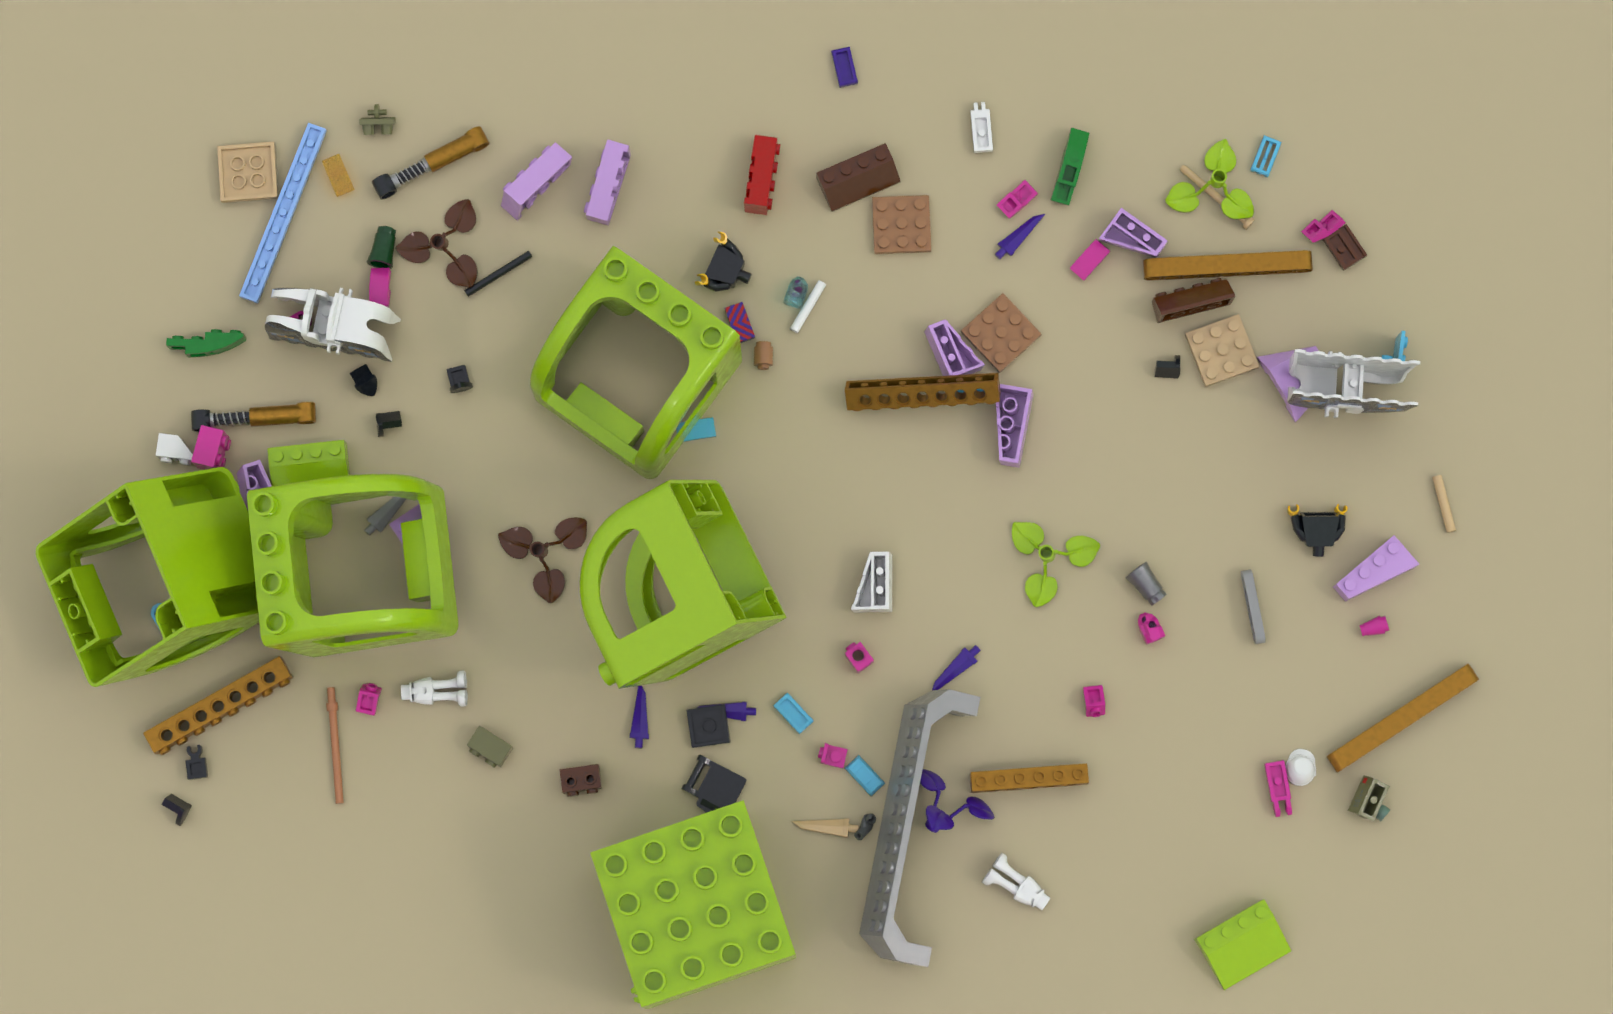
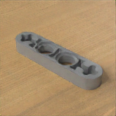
M1251 569L1241 571V579L1254 643H1265V633L1253 573Z

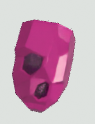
M1142 613L1139 615V630L1147 645L1165 637L1158 619L1153 614Z

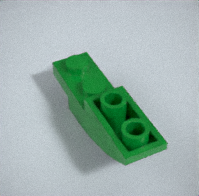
M1071 127L1051 201L1069 206L1084 159L1089 138L1088 132Z
M212 329L211 332H205V339L200 336H192L191 339H184L183 336L178 335L172 336V338H167L166 346L171 350H185L188 358L205 357L220 354L239 346L246 341V336L240 330H230V333H224L222 330Z

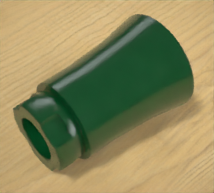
M388 226L378 227L367 264L376 268H393V253L396 240L395 229Z

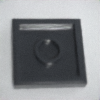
M725 704L686 710L692 748L731 742Z

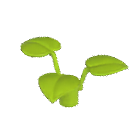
M1226 139L1214 144L1206 153L1204 159L1207 169L1212 170L1213 173L1210 180L1198 192L1195 193V188L1190 183L1180 182L1171 188L1165 199L1166 204L1173 210L1183 213L1191 212L1199 206V200L1196 196L1200 195L1211 185L1214 188H1223L1227 198L1223 199L1221 208L1228 218L1245 219L1251 218L1254 214L1252 201L1245 191L1235 188L1230 192V195L1227 192V184H1225L1227 179L1226 173L1234 169L1236 156Z
M1014 522L1012 525V539L1017 550L1028 555L1033 553L1036 548L1039 550L1038 554L1043 561V576L1041 574H1033L1025 583L1026 594L1034 607L1047 604L1056 595L1058 589L1057 581L1054 577H1047V563L1052 562L1056 554L1069 555V560L1073 565L1085 567L1094 560L1100 549V543L1087 536H1074L1066 542L1068 552L1053 550L1050 545L1038 546L1044 540V532L1039 525L1031 522Z

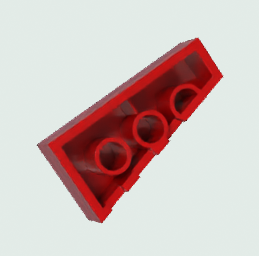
M755 135L751 156L752 163L749 168V182H747L744 200V211L746 213L767 215L768 210L772 209L773 199L770 198V191L774 192L775 180H772L773 173L777 174L778 162H775V156L780 154L781 144H777V138L761 135Z

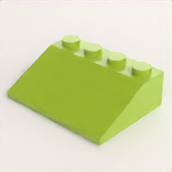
M345 440L267 448L272 486L350 475L348 450Z
M1264 899L1194 939L1224 990L1291 952L1273 913Z

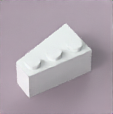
M870 552L851 610L854 613L892 612V554L890 552Z

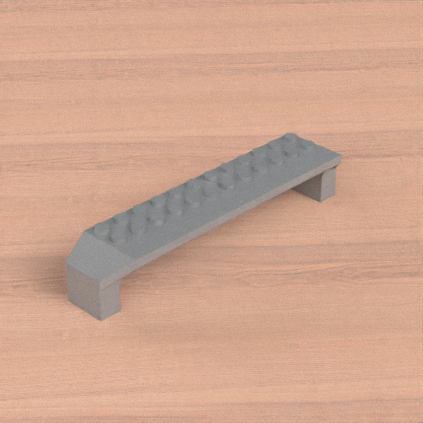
M950 689L932 690L904 705L859 933L880 958L910 965L929 966L932 947L907 942L893 918L931 725L946 714L960 717L977 716L980 697Z

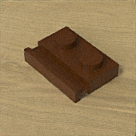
M1347 224L1323 239L1343 271L1367 256Z

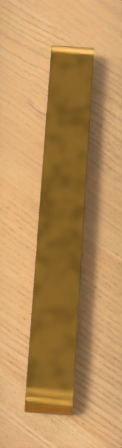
M1308 250L1165 257L1143 260L1145 280L1289 274L1313 271L1312 253Z
M1468 663L1326 756L1338 773L1477 682L1479 678Z

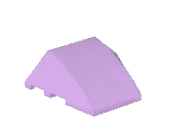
M1316 346L1302 348L1306 352L1319 351ZM1294 350L1257 357L1265 373H1268L1286 403L1288 412L1294 422H1296L1308 408L1294 406L1287 402L1288 387H1295V389L1300 387L1299 380L1289 373L1290 357L1293 355Z

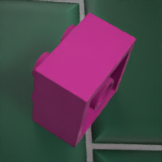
M201 425L191 462L197 468L203 470L225 467L226 458L224 456L231 446L230 437L224 430Z

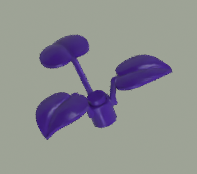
M926 769L922 770L920 784L927 790L936 792L934 804L926 808L927 821L925 826L931 832L937 833L939 830L952 829L954 827L952 818L965 808H968L969 812L975 817L988 820L995 818L992 810L983 800L972 796L966 799L967 804L961 806L951 815L946 814L937 807L941 794L940 790L943 791L946 788L944 781L936 773Z

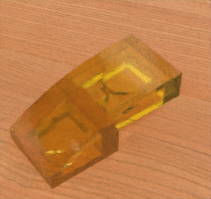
M340 154L322 160L337 197L355 190Z

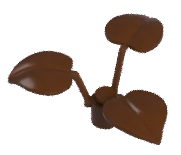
M465 199L454 204L445 215V224L453 228L446 233L443 232L442 235L434 234L430 239V243L429 238L424 233L419 231L412 232L396 246V250L403 258L413 263L427 261L430 258L429 249L432 247L439 251H444L454 261L446 269L448 280L454 285L471 288L477 279L476 263L466 254L456 259L447 249L449 241L446 236L454 233L456 229L461 233L469 232L476 224V214L469 199Z
M574 517L561 521L555 529V535L560 540L550 543L546 542L545 544L538 541L532 543V534L524 527H513L498 534L500 544L509 556L515 559H523L527 556L528 549H530V553L539 558L546 572L541 571L536 574L533 579V587L535 592L548 603L556 601L562 594L565 586L563 573L559 569L550 571L544 561L548 554V547L561 544L562 542L568 549H577L582 546L587 536L586 519Z

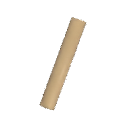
M1442 475L1434 476L1432 479L1446 532L1456 531Z

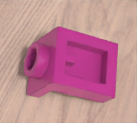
M373 683L363 684L359 690L356 712L374 716L382 688L377 687Z
M1103 686L1083 687L1086 716L1099 717L1105 715Z
M825 743L824 747H820L818 758L821 759V764L843 769L848 749Z

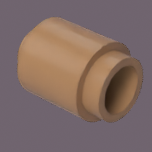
M756 342L754 347V366H757L759 370H768L770 366H773V347L771 342Z

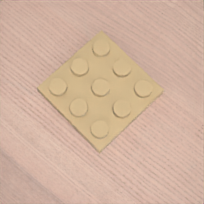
M274 142L217 146L220 200L222 203L278 198Z
M1239 314L1185 333L1205 387L1259 368Z

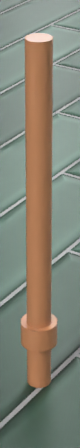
M335 687L327 688L328 703H326V708L329 711L336 804H341L344 801L337 724L338 702H336Z

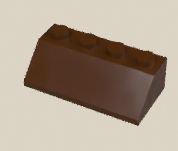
M886 143L816 173V179L831 212L901 182Z
M1221 278L1211 280L1210 284L1203 285V283H1197L1192 285L1190 289L1185 290L1182 287L1175 289L1174 293H1158L1153 298L1152 305L1157 323L1231 305L1235 298V293L1227 279L1221 280Z

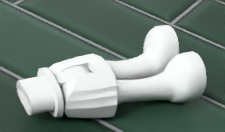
M464 670L458 671L457 676L450 680H432L431 677L409 682L408 685H401V699L433 705L434 701L451 700L458 702L461 707L467 706V690L435 692L437 689L467 688L466 672Z
M1001 853L995 860L993 867L1011 877L1019 885L1017 886L1008 881L992 868L988 871L982 883L987 886L992 883L998 884L1014 895L1013 899L1030 905L1033 908L1036 906L1043 910L1050 900V897L1044 893L1045 890L1041 889L1038 883L1030 876L1024 877L1010 867L1007 862V856Z

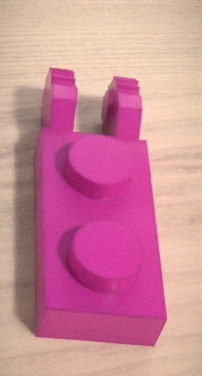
M1284 760L1265 763V772L1275 817H1280L1281 811L1278 801L1285 800L1287 815H1292L1291 794Z

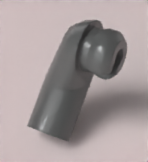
M870 813L863 816L860 828L854 834L857 840H862L872 830L873 824L876 822L874 814Z

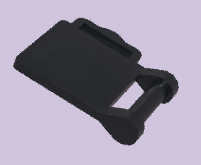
M699 754L697 757L698 762L686 784H683L681 789L698 797L697 807L703 809L705 813L736 803L747 781L746 778ZM706 764L710 768L697 791L693 787Z

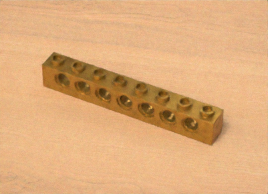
M999 373L846 381L845 386L847 410L861 411L863 409L880 410L882 408L899 409L901 407L918 408L920 406L937 407L939 405L956 406L958 404L975 405L977 403L994 404L1000 402L1001 395Z
M278 656L145 731L143 734L152 751L157 755H164L171 751L170 747L186 743L188 737L193 734L195 736L205 732L204 728L209 725H218L225 716L229 715L231 717L237 714L239 708L255 704L257 702L255 699L271 695L273 689L278 686L280 688L287 686L291 683L290 680L293 679V676L283 658ZM273 673L275 680L272 683H267V675ZM252 683H257V691L250 693L249 686ZM239 692L241 699L238 702H233V694ZM223 702V710L216 712L215 705ZM201 712H206L207 718L199 722L198 715ZM188 721L190 724L189 729L182 731L181 724ZM167 731H171L173 734L169 741L164 740V734Z

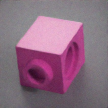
M853 642L846 648L845 657L858 674L874 663V659L861 642L858 644ZM854 652H861L864 658L861 661L854 660L852 657Z

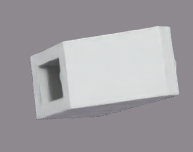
M159 433L155 456L164 463H172L173 460L180 461L179 464L190 466L193 453L178 435Z

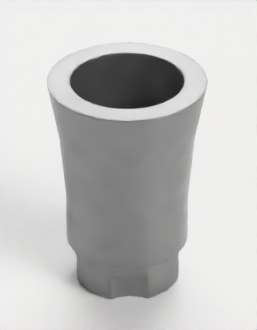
M1147 561L1125 577L1142 594L1145 600H1148L1151 606L1167 595L1152 573Z

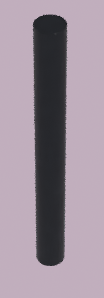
M529 251L525 252L475 283L471 288H467L464 290L468 297L532 258Z

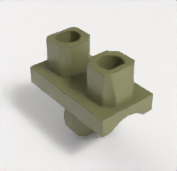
M375 104L374 110L367 111L368 115H374L375 117L359 119L364 135H374V125L381 124V134H392L393 124L396 123L395 117H380V115H387V110H380L379 104Z

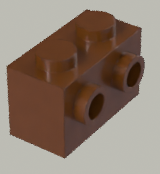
M598 764L559 769L562 793L567 794V797L578 796L579 792L586 791L587 794L598 793V789H602Z

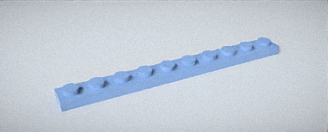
M308 123L239 294L243 299L257 304L260 300L327 132L325 128Z

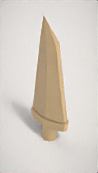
M847 818L791 821L804 830L837 835L848 838V832L855 833L859 825L849 824V819Z

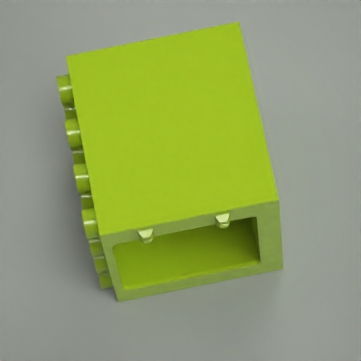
M744 800L590 852L634 984L631 993L638 996L633 999L634 1002L640 1003L642 1008L650 1009L796 958V953Z

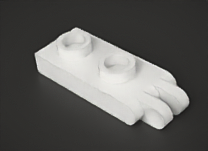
M975 102L973 103L974 110H970L974 153L993 152L990 110L985 108V102H981V109L978 110V103Z

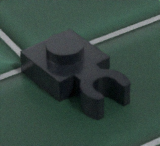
M197 745L198 751L196 753H192L191 746H187V753L191 756V760H185L188 780L208 777L206 758H200L203 751L201 745Z

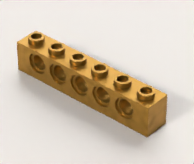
M1087 763L970 772L971 793L1087 785L1089 783Z

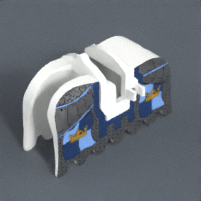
M312 288L310 290L272 289L271 298H278L281 301L291 300L305 305L303 319L269 315L266 317L265 330L271 340H284L292 344L300 343L314 348L322 347L327 350V353L336 351V354L340 355V351L347 354H360L364 357H376L392 362L385 338L368 329L367 322L374 319L386 324H395L400 322L401 319L384 305L352 298L353 291L349 289V294L345 296L342 294L344 289L340 288L339 293H335V296L332 297L325 291ZM316 306L318 310L313 332H308L313 308Z
M1295 349L1290 357L1289 373L1299 380L1300 387L1298 389L1288 387L1287 402L1299 407L1325 409L1324 417H1328L1329 412H1334L1333 418L1338 417L1339 408L1346 409L1347 413L1352 414L1407 411L1418 406V402L1381 401L1378 398L1362 399L1363 382L1373 384L1402 383L1407 374L1414 367L1420 365V361H1401V359H1382L1381 357L1365 358L1362 355L1345 356L1342 352L1333 353V351H1329L1328 354H1325L1322 351L1306 352V350ZM1343 365L1342 395H1337V369Z

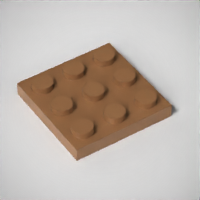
M929 195L872 197L874 254L931 252Z
M1004 293L961 330V333L999 373L1042 335Z

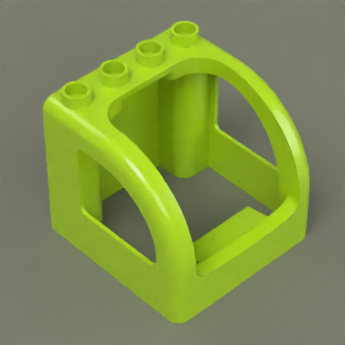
M612 246L573 298L548 336L534 363L530 376V387L538 403L644 478L654 479L660 475L682 445L684 439L742 363L740 335L629 255ZM601 305H604L619 316H628L635 310L639 311L676 337L686 348L689 355V367L686 374L657 415L638 451L632 447L643 434V426L592 389L580 382L567 400H564L551 390L555 385V373L559 362ZM708 381H712L714 383L668 445L673 433Z
M217 467L125 483L43 540L36 547V558L86 679L93 687L133 679L180 664L226 643L259 623L249 514L240 494L239 485L227 468ZM111 516L116 522L115 524L92 530ZM146 537L171 598L160 604L155 613L156 622L163 640L142 654L123 658L119 655L113 644L122 635V632L93 564L81 566L80 559L103 553Z
M361 474L307 480L248 491L247 504L260 634L264 646L309 657H321L450 637L457 632L458 615L445 496L443 489L439 485L409 475ZM383 496L401 497L413 501L418 500L422 519L401 523L409 600L416 602L431 601V609H381L326 616L313 615L306 539L323 537L331 531L333 526L331 505ZM384 632H408L402 634L345 642V636Z
M668 480L616 510L601 524L593 535L583 558L579 581L580 599L587 624L605 659V662L598 666L599 673L607 685L611 686L616 683L619 689L672 680L787 618L722 486L716 480ZM636 529L639 531V534L629 554L625 585L630 613L638 630L620 639L615 635L603 609L600 597V584L605 565L613 550L627 534ZM655 563L675 602V609L664 616L661 614L654 593L653 572Z

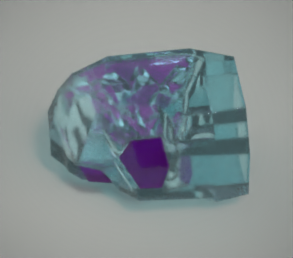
M797 276L792 279L784 297V304L799 309L802 308L808 292V284L804 278Z

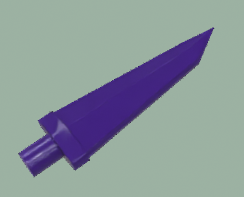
M1045 214L1033 216L997 244L1000 249L995 253V256L998 259H1001L1006 253L1012 256Z
M976 645L970 651L964 647L934 682L932 690H939L978 662L974 656L981 650Z
M642 685L638 686L629 737L635 739V748L638 749L643 748V739H649L646 693Z
M747 702L725 703L727 718L746 721L747 715L756 716V708H747ZM721 704L701 705V706H699V707H697V708L708 707V706H715V705H721Z

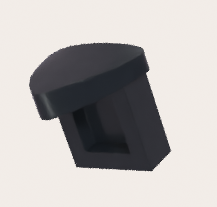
M1175 355L1174 361H1156L1155 377L1178 379L1181 370L1180 355Z
M367 364L350 372L355 382L356 390L367 396H375L377 378L374 374L372 375Z
M465 365L446 369L451 385L450 393L463 392L473 388Z
M400 411L376 414L378 437L384 436L383 429L402 427Z
M173 794L167 796L162 803L163 806L178 814L175 824L179 826L183 824L192 807L191 804Z

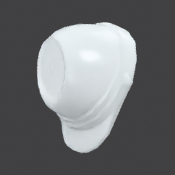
M1294 750L1285 764L1287 778L1289 782L1296 786H1304L1309 784L1316 776L1315 758L1308 750Z

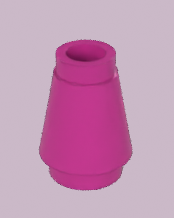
M1379 615L1359 625L1362 636L1385 634L1386 631H1389L1385 616L1380 617Z

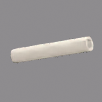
M818 280L790 327V330L798 333L826 287L824 282Z

